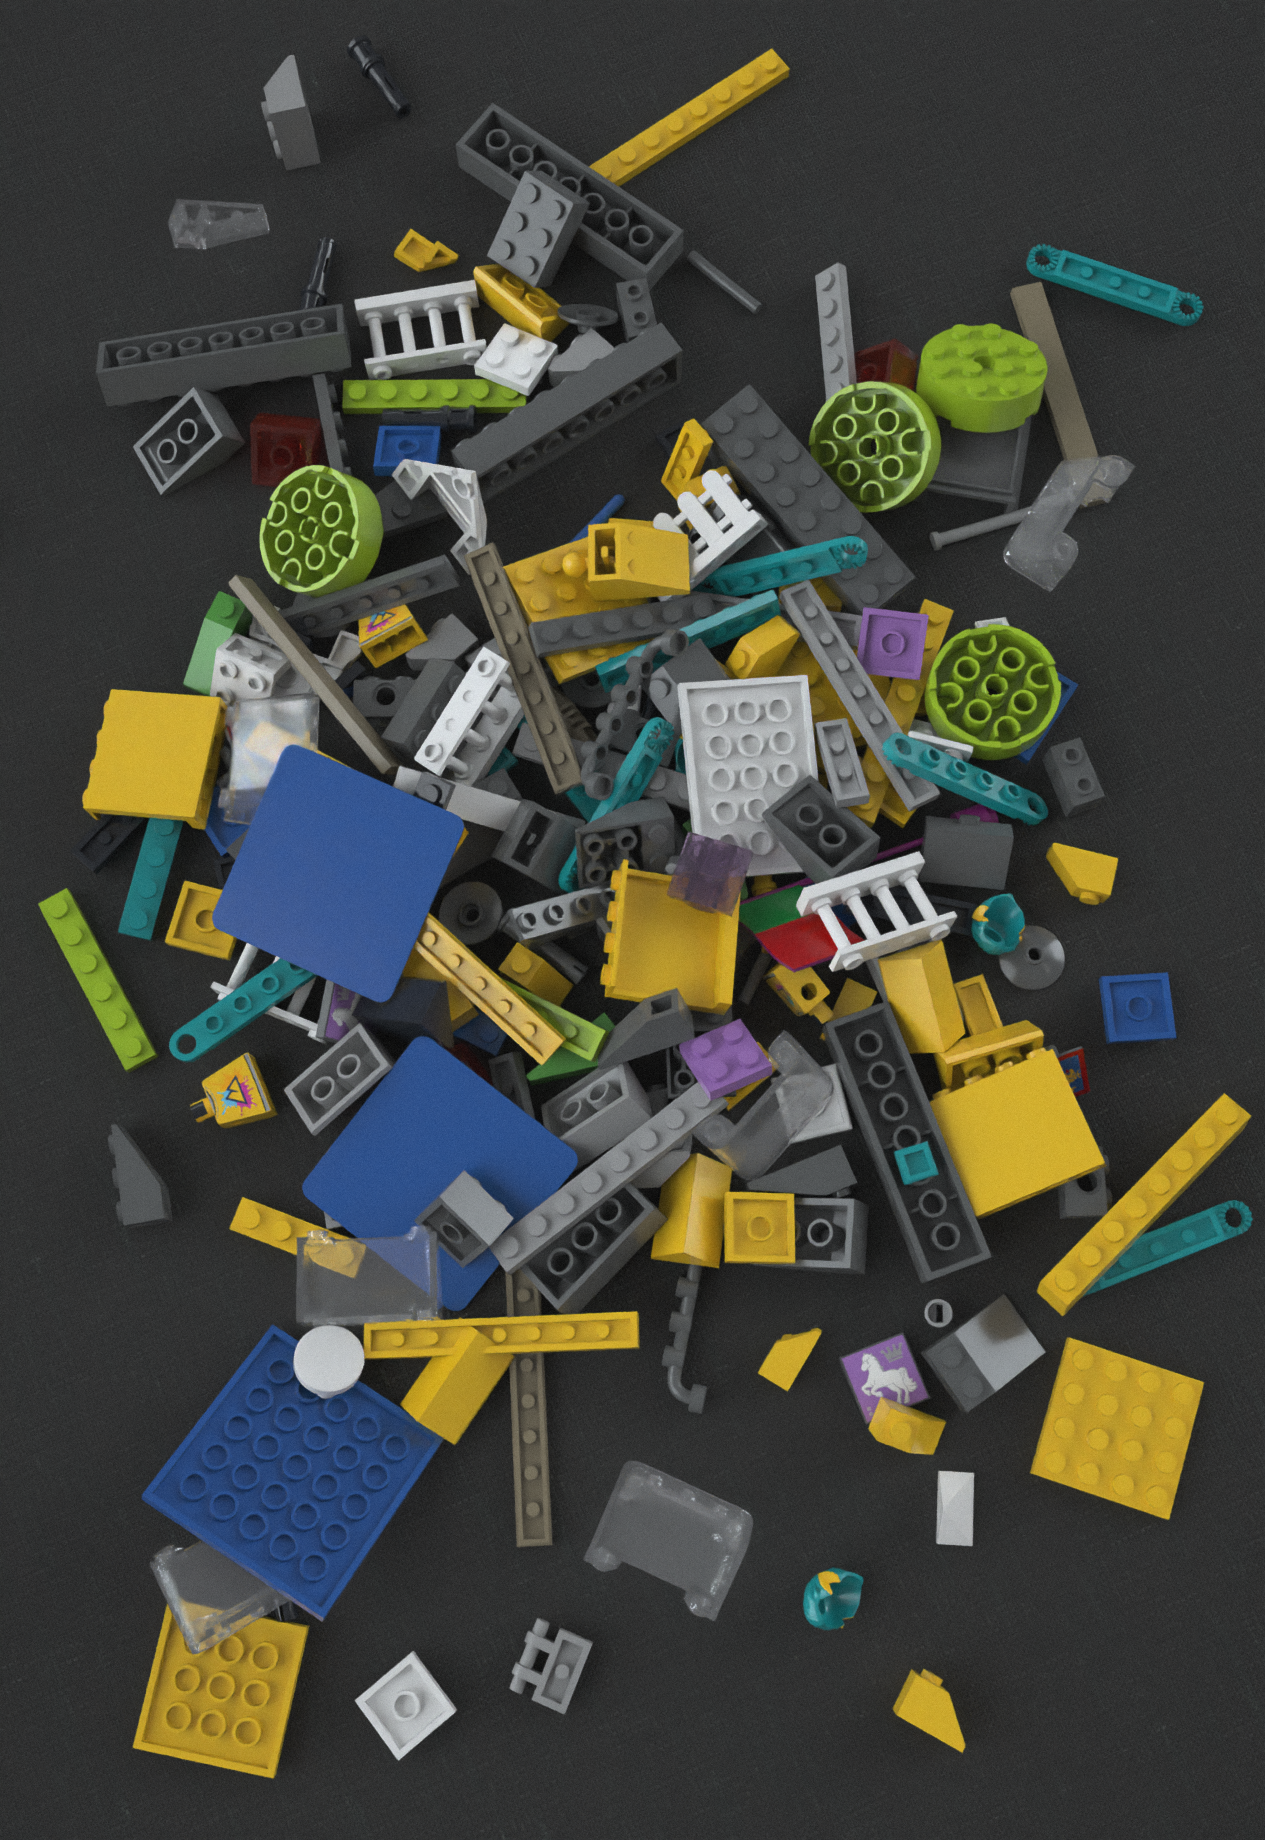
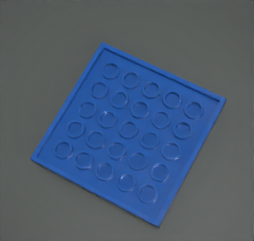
M272 1324L144 1491L142 1500L323 1622L442 1444L444 1438L417 1422L409 1413L359 1380L349 1390L328 1399L321 1398L318 1394L309 1391L299 1382L293 1368L294 1354L299 1341Z

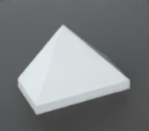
M938 1471L936 1544L973 1546L974 1473Z

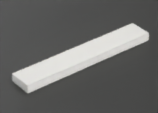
M399 766L393 787L413 795L422 772ZM444 779L456 785L446 810L458 815L463 820L505 831L521 802ZM549 810L577 828L585 825L586 821Z

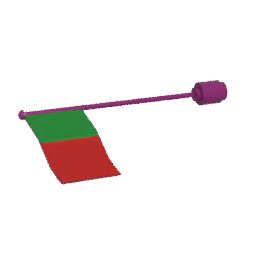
M977 804L950 815L952 819H960L962 814L975 815L980 817L979 821L999 823L995 810L982 804ZM923 837L880 852L872 862L922 845ZM810 878L740 901L738 923L751 932L776 961L793 972L833 959L838 950L819 914L811 913L801 916L796 907L803 886L814 883ZM836 916L851 945L865 941L848 929Z

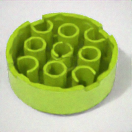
M989 323L984 326L957 324L952 329L937 334L924 346L921 354L916 393L928 404L935 418L940 415L950 420L951 426L954 428L981 433L1007 431L1023 425L1027 417L1038 412L1048 371L1047 361L1036 343L1014 332L1001 329L997 324Z
M871 381L847 386L826 401L813 422L809 436V445H811V456L859 512H879L902 507L917 498L926 489L939 463L941 437L937 420L931 408L917 393L899 384ZM873 439H875L877 445L875 455L871 453L870 447Z
M322 465L306 466L290 474L273 492L269 499L273 503L267 519L262 518L260 550L264 565L270 576L279 585L312 598H319L363 583L376 562L384 534L381 509L371 489L355 477Z
M988 624V627L972 630L969 628L951 638L939 651L926 682L925 708L932 727L942 739L973 746L971 755L973 758L1000 760L1026 751L1043 735L1053 719L1060 702L1061 681L1059 682L1054 666L1055 661L1048 650L1036 638L1011 626ZM987 688L995 690L998 694L989 695Z

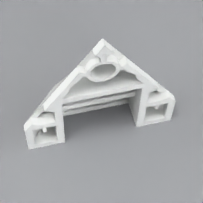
M408 459L403 460L392 476L411 500L429 488L437 496L440 503L464 532L463 536L450 551L468 575H471L464 555L485 546L487 518L476 471Z

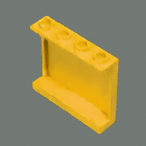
M111 689L109 700L104 704L102 730H99L97 734L98 747L95 759L90 763V780L88 789L83 793V808L95 820H100L101 814L182 820L187 821L192 828L206 829L221 759L219 752L223 749L226 736L224 729L228 725L231 710L221 697Z
M623 859L619 870H613L610 890H615V900L610 901L607 912V921L612 922L611 933H606L604 952L609 953L608 964H603L600 984L606 985L604 997L642 1002L645 998L677 988L689 1010L724 1015L732 1005L742 879L728 877L724 884L628 869L629 860Z
M1045 1048L1034 1050L1026 1055L1028 1060L1016 1065L1013 1061L1004 1063L995 1068L996 1073L986 1078H983L982 1075H977L964 1081L965 1087L953 1092L951 1088H947L932 1095L934 1100L929 1102L973 1212L979 1219L1107 1166L1053 1049L1046 1051Z

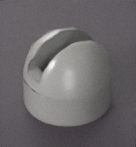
M934 1299L925 1307V1318L932 1326L945 1327L952 1321L953 1309L948 1302L942 1299ZM937 1305H943V1322H937Z

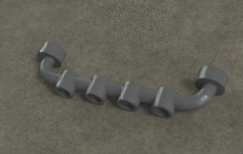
M676 629L666 630L663 635L654 638L647 644L640 657L631 656L627 660L626 671L630 675L625 685L617 684L613 687L611 699L615 705L611 713L602 712L596 719V727L601 731L595 742L586 741L581 748V755L585 759L581 769V781L589 797L597 800H606L612 794L614 783L611 776L595 772V769L599 763L605 762L608 758V745L613 735H617L622 731L624 726L622 718L628 707L636 704L639 696L638 688L643 678H648L652 674V661L656 654L662 650L666 655L680 657L686 652L689 641L684 631Z
M689 1264L687 1277H679L676 1297L682 1298L680 1312L672 1311L669 1331L675 1332L673 1346H665L662 1366L669 1367L667 1384L671 1394L677 1400L689 1404V1412L702 1414L707 1386L693 1384L692 1390H689L681 1383V1374L685 1362L686 1348L703 1267Z

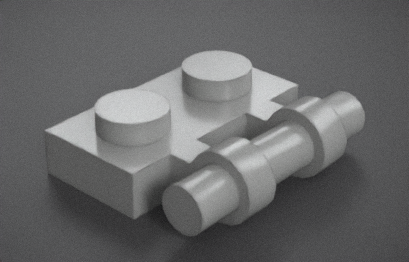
M537 1618L532 1631L528 1630L524 1641L527 1644L520 1662H515L512 1674H514L509 1689L522 1694L527 1681L535 1684L537 1687L532 1700L565 1714L593 1642L563 1628L559 1629L555 1641L545 1637L550 1623ZM539 1650L549 1653L542 1673L533 1668Z

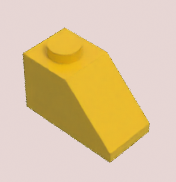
M777 615L741 637L725 665L739 679L775 677L799 638L800 633L782 616Z
M1058 843L1051 845L1047 851L1046 858L1070 895L1080 897L1079 900L1090 905H1098L1099 902L1104 903L1111 895L1118 858Z
M518 942L498 969L503 979L559 1007L574 987L572 983L544 959Z
M881 1396L868 1429L878 1442L908 1453L933 1455L946 1422Z
M911 1669L893 1707V1711L897 1716L963 1753L965 1742L950 1695L944 1687L940 1686L943 1679L926 1669H923L921 1674Z

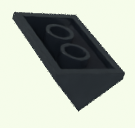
M401 976L389 1000L376 1002L361 996L352 1013L355 1019L381 1040L411 1043L419 1036H428L443 1048L454 1047L446 980Z

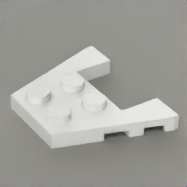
M274 606L277 611L281 610L279 607ZM252 616V625H250L249 632L250 639L283 653L258 620ZM341 630L328 659L313 655L330 676L336 680L352 666L363 651L359 646V636ZM291 662L290 668L275 682L271 706L305 718L321 698Z

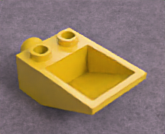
M621 522L588 525V557H585L580 552L573 551L568 553L562 561V568L570 577H580L588 570L589 585L594 601L690 594L689 538L687 534Z

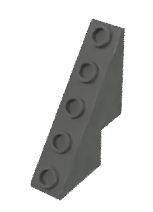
M611 883L508 910L507 912L520 942L527 949L532 950L564 935L572 939L597 928L596 920L607 915L610 901L615 900V890H610Z

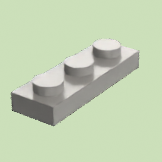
M847 718L815 723L814 732L836 808L869 803L870 794Z

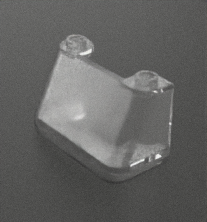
M1117 455L1074 458L1062 461L1056 467L1007 543L1003 552L1006 564L1051 592L1069 571L1078 555V546L1075 540L1063 532L1080 504L1087 507L1096 499H1102L1108 503L1116 490L1127 480L1135 465Z
M299 693L234 701L233 707L227 706L224 724L230 726V732L233 733L230 779L227 788H221L219 796V808H224L223 821L251 825L279 757L286 746L296 744L317 753L319 696L317 694Z
M785 1030L772 1042L768 1052L770 1063L781 1075L742 1119L734 1125L722 1115H711L705 1118L692 1132L700 1142L744 1180L752 1181L761 1177L825 1106L834 1092V1085L829 1075Z
M430 1226L411 1227L410 1233L404 1234L402 1237L335 1239L328 1237V1231L321 1230L308 1231L307 1237H297L296 1323L305 1327H320L324 1325L345 1327L364 1326V1323L443 1320L439 1238L436 1231L431 1232Z
M627 1461L621 1470L584 1557V1561L591 1563L600 1571L615 1570L620 1566L621 1561L626 1562L686 1590L685 1602L689 1610L697 1616L707 1617L715 1621L746 1553L754 1523L751 1515L738 1506L644 1463Z
M202 1540L187 1549L183 1547L175 1549L174 1545H169L154 1555L155 1560L150 1562L153 1574L192 1654H198L209 1649L289 1601L288 1598Z

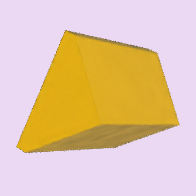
M500 264L475 267L473 273L477 296L517 329L551 342L570 324L558 316V308L561 305L542 289L532 287Z
M942 940L932 941L877 960L889 1005L909 1053L946 1052L965 1034V1029Z
M1024 1020L957 1040L946 1052L933 1053L942 1090L951 1088L952 1092L965 1087L963 1082L977 1075H982L983 1078L995 1074V1068L1004 1063L1013 1061L1016 1065L1028 1060L1026 1057L1028 1053L1043 1046L1044 1034L1042 1030L1029 1021Z
M699 1153L690 1154V1157L662 1184L658 1209L668 1220L654 1234L651 1259L719 1268L724 1234V1193L730 1192L731 1167Z
M472 1326L465 1328L469 1332L463 1341L460 1342L458 1338L452 1348H457L453 1355L431 1358L400 1403L417 1422L454 1445L459 1441L515 1358L513 1354H483L487 1346L499 1345Z

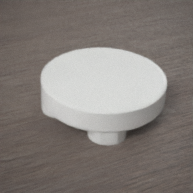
M335 1325L316 1327L307 1332L297 1344L293 1368L299 1382L306 1389L318 1394L321 1398H332L349 1390L358 1381L364 1366V1350L358 1338L343 1327Z

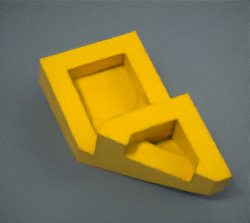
M413 229L409 230L394 252L395 258L418 272L453 264L458 260L459 256L439 241H436L435 244L431 243Z
M814 1328L809 1332L783 1335L781 1340H776L761 1365L758 1374L788 1391L816 1344L822 1330Z

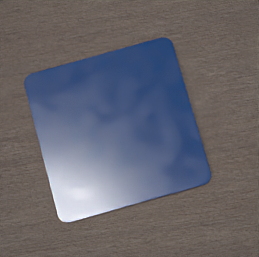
M296 744L288 745L283 749L214 909L212 915L213 924L220 931L373 1001L385 1002L392 997L447 871L464 831L463 820L452 812Z
M419 1036L411 1042L303 1183L302 1190L307 1199L441 1304L452 1311H460L468 1305L500 1263L488 1247L462 1268L414 1221L416 1217L465 1170L470 1176L475 1177L481 1183L482 1188L492 1198L501 1202L507 1209V1212L514 1218L500 1234L502 1235L558 1191L576 1168L578 1156L570 1146L432 1038Z

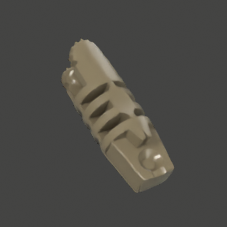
M551 686L570 738L582 742H595L598 736L592 730V726L586 721L580 710L576 708V705L557 686Z

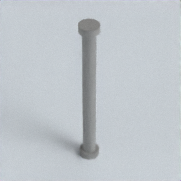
M1069 491L1063 497L940 534L937 531L932 532L929 538L934 551L942 549L943 545L1068 508L1069 511L1077 509V499L1074 492Z

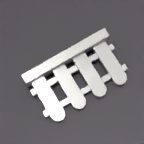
M707 471L702 477V484L706 491L697 498L691 492H683L677 500L678 506L682 511L677 517L673 519L666 513H659L653 521L655 529L684 534L680 526L689 520L701 535L693 544L689 540L690 591L769 525L762 515L754 509L750 512L748 511L752 504L748 499L740 501L729 486L733 480L727 473L722 477L716 471ZM712 499L715 500L726 515L718 523H716L704 507ZM731 524L734 525V526H733L732 528H730L726 533L723 532V531H724L726 528H728ZM708 545L709 547L700 554L699 552ZM685 595L658 596V599L660 601L680 599Z

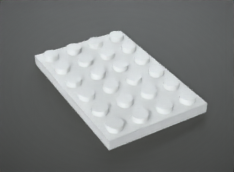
M797 675L679 683L677 688L695 865H698L700 868L697 880L708 881L727 879L728 877L743 878L803 873L804 871L764 820L762 813L807 776L811 775L819 782L808 676Z

